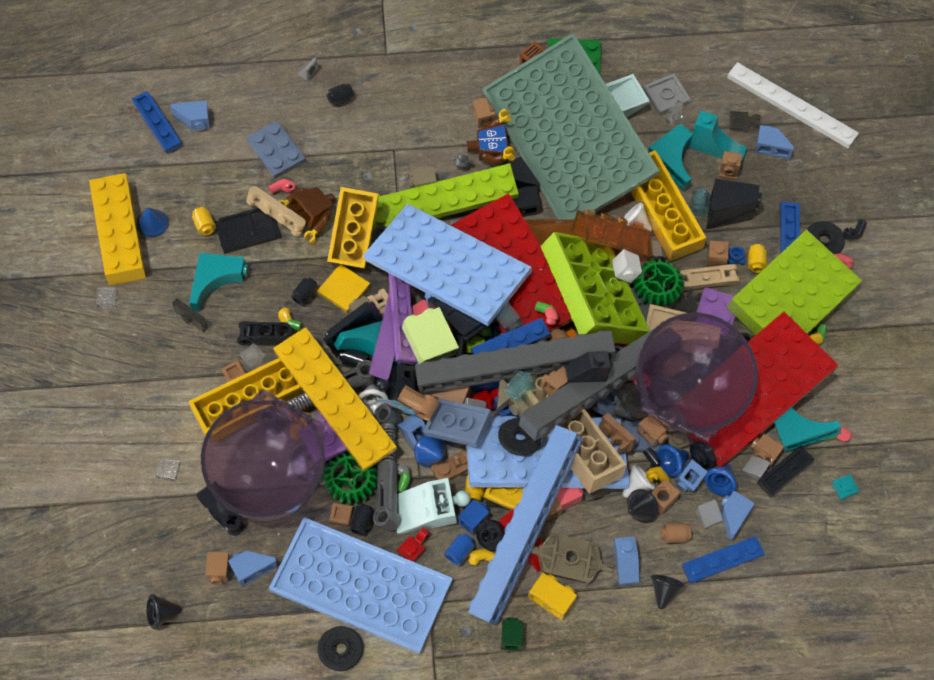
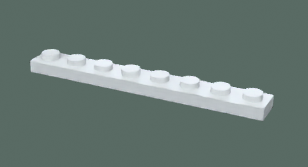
M738 62L728 73L727 78L848 149L859 134V132Z

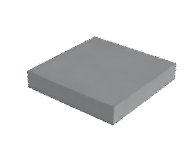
M675 73L643 86L645 94L659 116L691 103V98Z

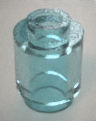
M697 188L692 191L690 210L695 216H704L708 211L710 193L705 188Z
M519 371L506 384L504 389L506 395L514 401L521 399L534 385L533 377L526 371Z

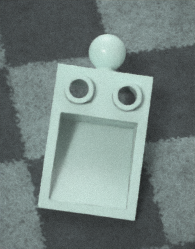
M634 74L606 84L626 118L650 102Z
M448 478L429 481L398 493L397 513L401 517V523L397 528V534L401 535L420 531L423 527L431 529L456 524L454 504L460 507L467 506L471 499L469 493L459 491L452 497Z

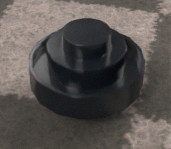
M696 441L690 446L691 460L693 459L702 468L709 469L716 463L713 449L705 442Z
M486 520L480 523L476 531L479 544L487 550L496 549L498 543L502 541L505 535L503 526L496 520Z

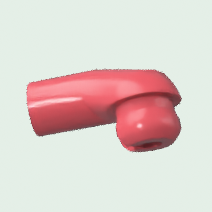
M841 253L834 254L849 269L853 268L852 262L854 261L851 257Z

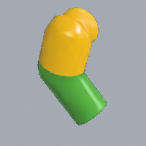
M282 308L278 313L280 322H286L290 324L293 330L300 331L302 322L292 320L290 310Z
M819 324L817 332L810 336L818 345L822 344L825 340L827 326Z

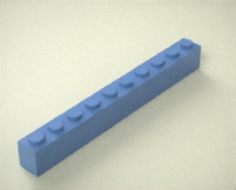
M558 425L551 430L548 436L549 441L540 453V460L531 472V479L528 485L523 489L520 503L514 508L513 518L507 524L505 535L496 547V554L488 564V571L479 583L477 595L470 602L468 613L494 625H497L583 440L577 433Z

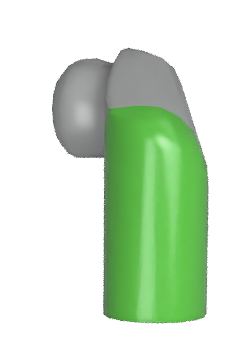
M398 465L397 475L401 477L397 491L403 492L407 490L410 482V470L406 465Z

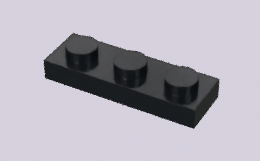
M800 445L760 478L757 484L772 497L812 464L815 459Z

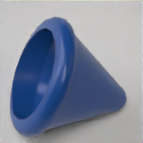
M146 208L137 219V228L146 236L160 235L168 226L166 214L157 209Z
M428 436L420 438L414 448L417 462L424 467H431L442 461L446 452L445 443L442 439Z
M666 444L658 449L657 456L660 458L661 467L669 477H676L681 473L689 457V452Z
M729 464L710 469L704 477L707 488L718 496H729L737 488V481Z

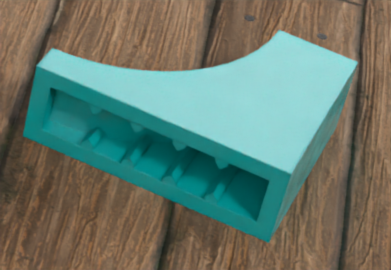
M700 110L695 123L690 149L721 159L724 151L742 154V163L747 147L735 142L722 131L718 123V115Z
M680 123L650 145L648 153L656 150L674 183L685 192L689 189L692 178L684 169L682 154L690 146L693 134Z
M199 253L189 302L192 311L200 312L202 303L215 289L229 283H243L244 276L248 275V265H246L244 257Z
M381 321L341 332L334 343L337 350H360L373 356ZM394 354L392 367H394L397 364L406 365L404 363L396 362Z
M793 408L788 410L774 423L785 453L797 449L800 445L804 447L842 434L839 421L827 423L811 421L799 415Z

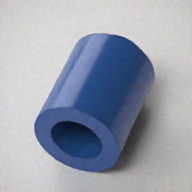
M458 534L444 552V556L453 564L460 566L475 547L473 544L474 540L467 534Z

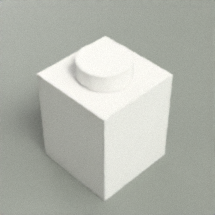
M623 249L612 260L615 277L631 283L642 273L639 256Z

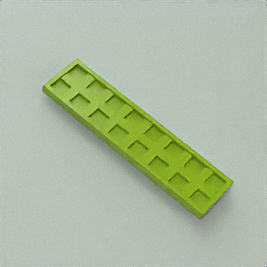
M509 163L379 196L374 230L378 226L388 227L407 204L435 218H440L484 207L507 193L510 194L512 199L519 198L511 165Z

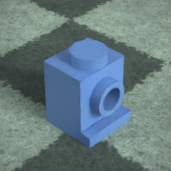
M693 459L687 460L681 473L674 478L678 482L676 486L684 492L687 490L694 491L707 474V471ZM686 474L690 476L689 481L685 479Z

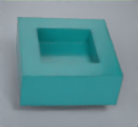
M851 474L833 480L831 483L840 501L857 495L860 492Z

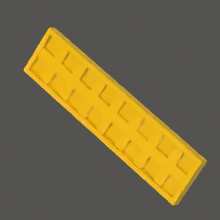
M306 327L273 348L276 355L363 471H366L397 450L396 445Z

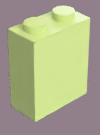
M440 307L436 309L429 308L420 315H410L404 320L402 329L419 364L424 361H439L442 358H450L457 354L459 347Z

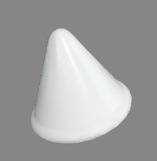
M638 203L632 207L622 219L621 226L650 233L652 227L644 209V204Z
M374 384L369 385L358 395L373 416L376 408L382 404L372 398L389 400L388 396L384 392L379 391Z
M632 465L629 475L630 485L628 489L623 490L622 495L628 498L637 489L653 491L656 485L654 482L648 481L646 473L638 465Z

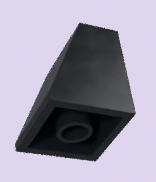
M715 178L709 201L706 229L752 220L754 213L758 212V207L761 203L762 193H759L760 185Z

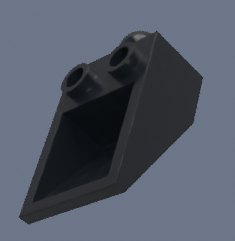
M397 364L391 368L388 380L378 378L376 381V388L381 392L388 391V399L392 401H397L405 385L420 393L415 366Z

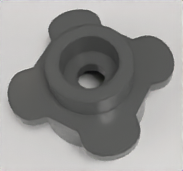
M458 154V158H452L455 159L454 165L469 168V163H473V161L468 160L469 156Z

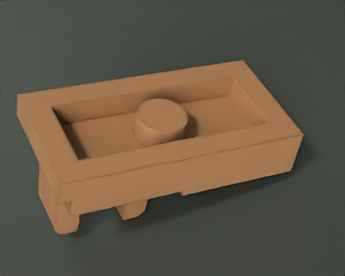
M609 413L602 416L599 428L604 435L611 439L610 443L612 446L614 444L619 445L618 453L623 451L630 452L636 438Z
M463 450L431 466V471L436 480L448 478L450 481L468 472L467 452Z

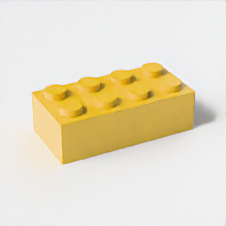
M341 187L328 262L360 268L367 267V261L364 260L363 255L371 245L379 194Z

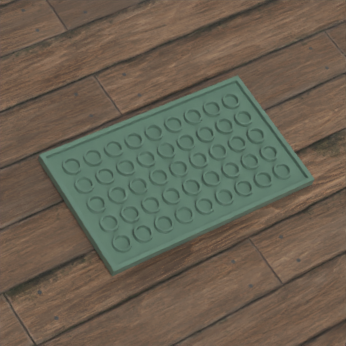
M574 33L482 89L498 117L503 109L510 112L508 115L512 118L509 123L503 122L506 126V131L519 154L539 181V188L558 219H585L660 174V170Z

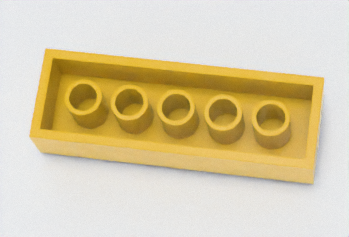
M655 150L649 152L660 170V174L633 189L631 193L637 204H644L652 230L671 262L703 249L706 236Z
M126 173L89 180L104 273L109 286L145 279V267L130 184Z
M278 358L188 402L205 438L210 442L257 419L258 409L265 404L274 406L281 403L284 404V401L287 402V400L290 401L294 397H300V394L303 395L305 392Z

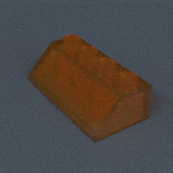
M585 209V211L577 210L571 232L583 240L616 249H625L629 252L645 256H652L650 230L644 227L645 224L634 221L633 224L628 223L629 220L618 217L617 220L612 219L611 215L601 213V216L596 215L595 211Z

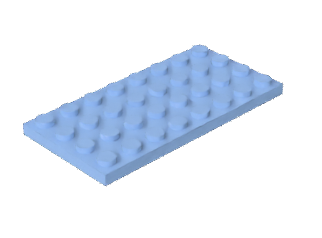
M409 204L402 209L363 255L365 261L487 326L490 325L532 272V267Z
M492 416L479 446L466 445L469 487L524 488L531 479L533 468L537 466L540 460L542 449L546 447L549 441L548 437L542 438L539 448L529 455L512 454L500 444L498 432L504 422L520 417ZM592 418L599 427L602 418ZM515 434V437L517 439H525V436L523 434ZM618 444L613 445L616 451L619 447ZM625 451L618 453L627 464ZM627 466L621 479L601 489H628L630 482ZM569 468L561 488H585L571 468Z
M304 517L276 572L269 591L420 654L453 578Z

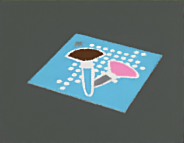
M372 398L381 404L390 406L399 413L416 415L415 411L397 401Z

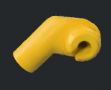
M487 549L474 550L469 554L468 562L472 565H477L479 560L490 562L494 558L495 553Z

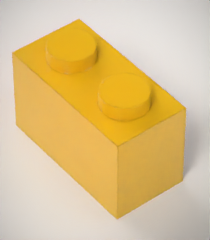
M542 573L529 591L528 598L560 620H563L576 602L577 595L571 587L558 583V580L551 574L546 575Z

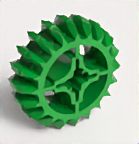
M652 258L650 263L647 261L643 263V266H641L642 273L633 280L634 292H637V298L642 297L643 303L648 301V305L654 303L656 306L662 304L666 307L667 302L672 305L674 300H678L683 293L684 276L680 274V268L675 269V263L668 264V259L664 263L661 262V258L658 259V262H655ZM652 274L651 278H648V280L644 281V279L648 275ZM670 285H673V288L671 290L665 292L666 288H669Z
M343 453V458L336 455V462L330 460L329 465L331 467H326L325 469L328 474H324V480H326L324 485L325 488H328V494H333L334 500L340 497L341 504L345 500H347L348 505H351V500H355V503L358 504L360 498L366 501V494L371 496L373 494L371 489H376L375 482H377V476L375 475L377 474V469L373 468L374 465L366 471L353 469L351 466L361 467L351 454L346 456V453ZM345 468V471L336 477L337 473ZM348 472H350V475L353 478V484L351 483V480L348 478ZM366 479L365 483L357 489V485ZM340 487H348L350 491L341 489Z

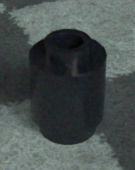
M343 83L328 89L326 96L330 104L333 103L334 106L351 100L354 97V92L349 83L346 85Z
M310 277L308 279L303 278L292 292L291 298L300 306L308 304L318 290L317 282Z
M342 349L339 360L342 361V365L354 368L357 367L359 362L369 360V355L360 350Z
M361 504L355 507L349 523L351 526L349 530L361 536L368 532L374 515L371 506Z

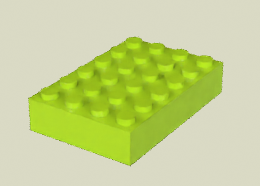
M806 229L731 299L727 309L755 335L783 311L809 335L856 290L862 280Z
M553 232L541 245L544 257L550 266L579 335L594 334L598 331H611L614 343L629 345L650 332L628 282L615 277L612 260L616 256L608 241Z

